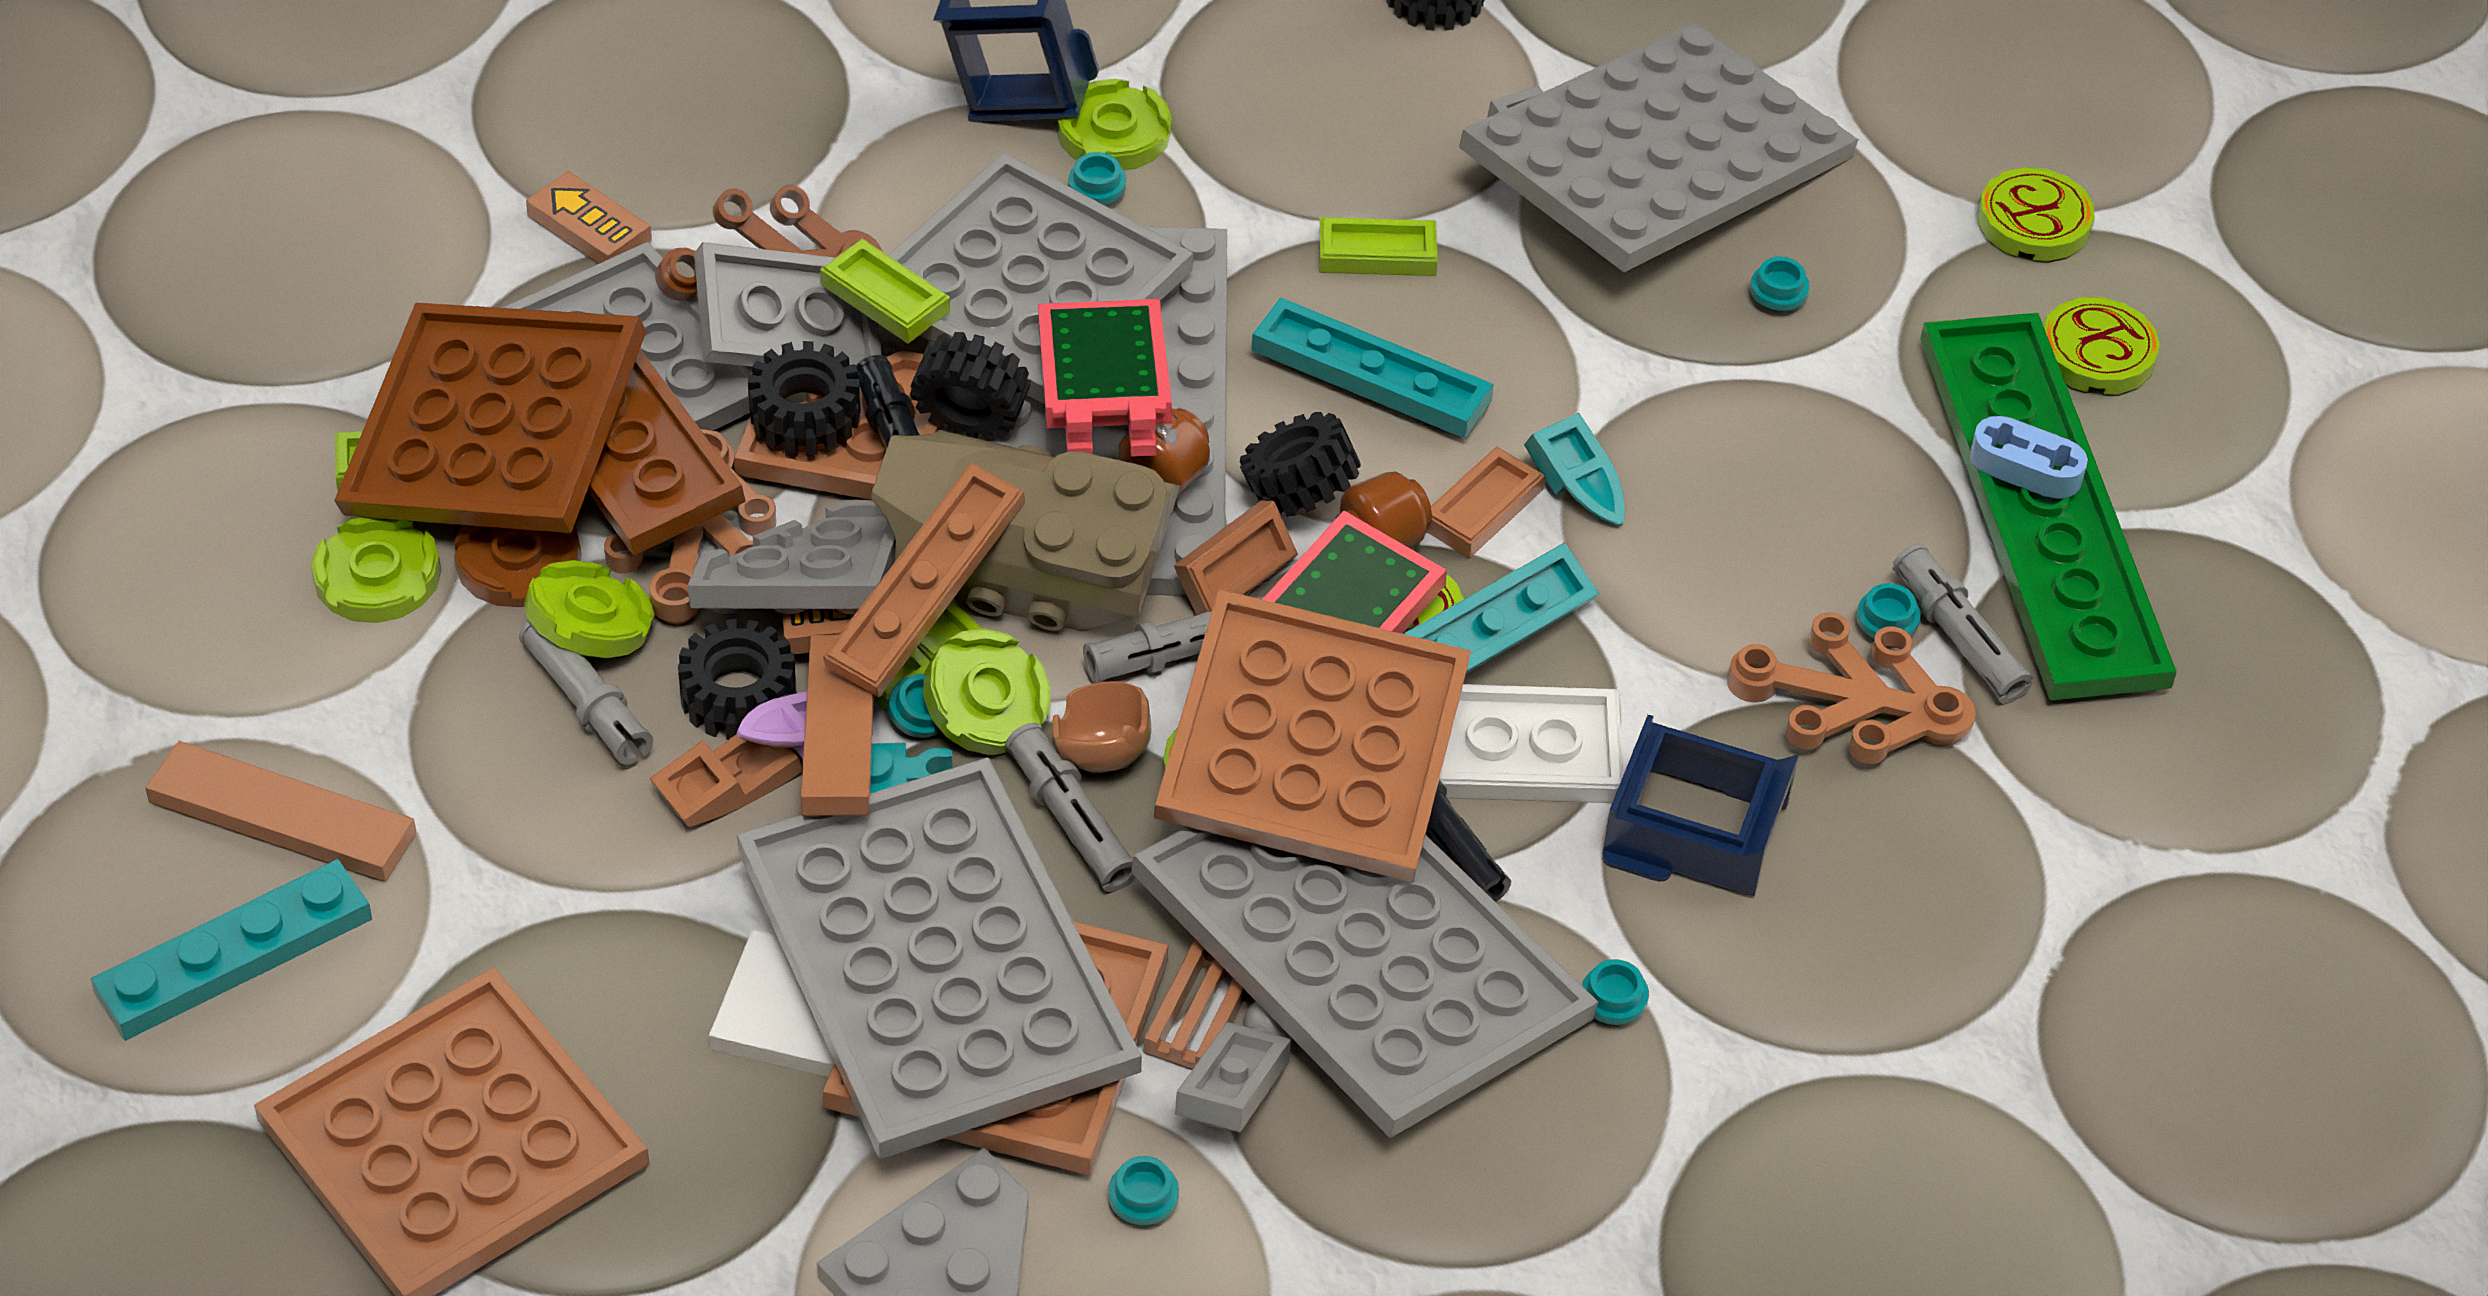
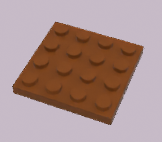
M415 302L335 497L336 505L345 516L571 533L646 334V329L639 316Z

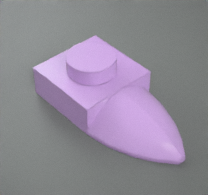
M807 691L776 698L757 706L742 720L737 731L738 738L771 747H793L803 759Z

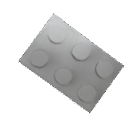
M702 242L694 253L704 362L752 367L756 360L764 363V353L770 349H773L778 355H782V344L792 342L795 351L803 350V341H814V351H820L824 343L834 347V357L843 351L849 356L850 365L855 364L856 366L864 358L882 355L879 326L877 322L821 285L820 269L835 259L834 257Z

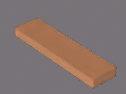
M970 462L824 654L825 667L873 695L880 697L1025 504L1024 492Z
M811 635L801 790L802 815L866 816L869 815L874 695L825 667L823 656L839 635Z
M179 740L145 787L150 803L328 863L339 859L344 868L386 882L417 833L414 818Z

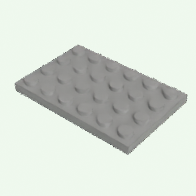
M1692 23L1464 128L1459 148L1621 271L1626 272L1853 158L1859 139L1839 126L1834 119L1822 114L1798 97L1792 89L1781 85L1760 70L1751 60L1739 55L1715 38L1709 30L1698 26L1696 23Z
M988 757L870 793L869 815L866 816L798 815L737 834L738 852L879 1160L1141 1073L1142 1055Z
M1187 827L1134 855L1131 873L1389 1138L1394 1137L1594 1019L1598 1001L1426 835L1414 882Z

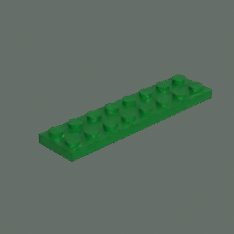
M2039 313L1924 322L1920 340L2049 699L2059 700L2172 688L2177 673ZM2004 416L2078 444L2085 451L2088 459L2081 488L2075 495L2068 498L2055 499L1980 471L1972 463L1970 457L1976 426L1986 418ZM1997 444L1996 448L2002 449L2004 445ZM2056 465L2053 467L2054 470L2058 471L2062 468Z

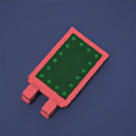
M1160 299L1038 304L1046 428H1065L1067 452L1078 451L1093 454L1092 426L1128 425L1131 456L1156 455V424L1172 423V400Z
M1343 511L1262 600L1403 634L1446 586L1447 570L1348 512Z

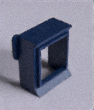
M940 0L933 21L942 25L970 110L968 115L969 121L1078 118L1089 81L1097 78L1099 66L1089 34L1082 29H1074L1066 0H1038L1036 5L971 7L969 0ZM1037 33L1049 73L990 75L978 35Z
M1647 714L1610 807L1602 852L1603 862L1611 868L1657 882L1668 880L1673 871L1755 896L1764 856L1780 811L1786 809L1789 804L1799 754L1779 760L1654 723V716ZM1652 769L1720 789L1726 796L1750 803L1739 835L1639 805Z

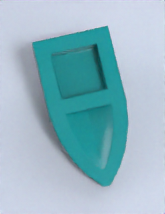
M1580 413L1541 429L1529 437L1524 446L1541 473L1545 475V479L1556 495L1567 490L1577 502L1592 514L1616 526L1624 523L1625 503L1620 479L1609 457Z

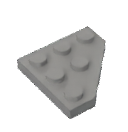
M845 500L825 508L826 519H822L805 528H802L801 523L793 520L752 536L754 547L747 548L730 557L728 552L722 548L700 556L687 585L690 608H708L720 614L736 613L743 609H774L782 614H796L807 609H837L841 613L856 614L894 564L895 536L882 511L872 500Z
M982 1148L818 1261V1279L834 1296H1019L1023 1245L1029 1209V1193L985 1148Z

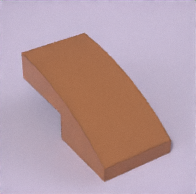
M736 734L714 751L702 740L651 776L650 780L682 821L689 827L726 815L767 795L803 772V766L799 757L791 748L757 744L738 738Z

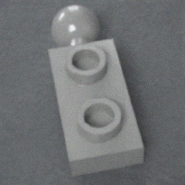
M1256 1001L1246 1011L1243 1026L1229 1022L1224 1025L1179 1087L1176 1094L1175 1115L1200 1121L1210 1128L1241 1132L1289 1063L1290 1045L1293 1038Z

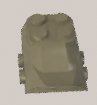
M942 430L926 435L891 436L872 489L871 500L882 511L895 536V561L971 462L1024 492L1025 504L954 597L956 600L967 604L974 611L984 615L999 616L1002 612L1027 618L1034 625L1047 630H1060L1066 627L1083 631L1139 617L1180 485L1164 482L1156 471L1145 466L1086 452L1069 451L1054 457L1046 450L1032 445H1022L1016 448Z

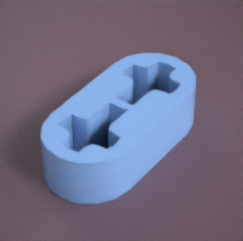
M2004 416L1986 418L1976 426L1970 451L1972 463L1987 475L2055 499L2068 498L2079 491L2088 461L2085 451L2071 440ZM1997 444L2004 445L2002 449L1996 448ZM2056 465L2062 468L2058 471L2054 470L2053 467Z

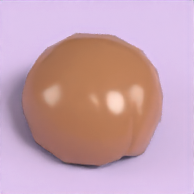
M1122 681L1097 682L1076 688L1068 693L1063 718L1060 720V716L1055 714L1052 720L1053 743L1056 751L1063 760L1073 762L1076 768L1094 774L1114 771L1129 766L1147 749L1151 738L1149 701L1142 688Z

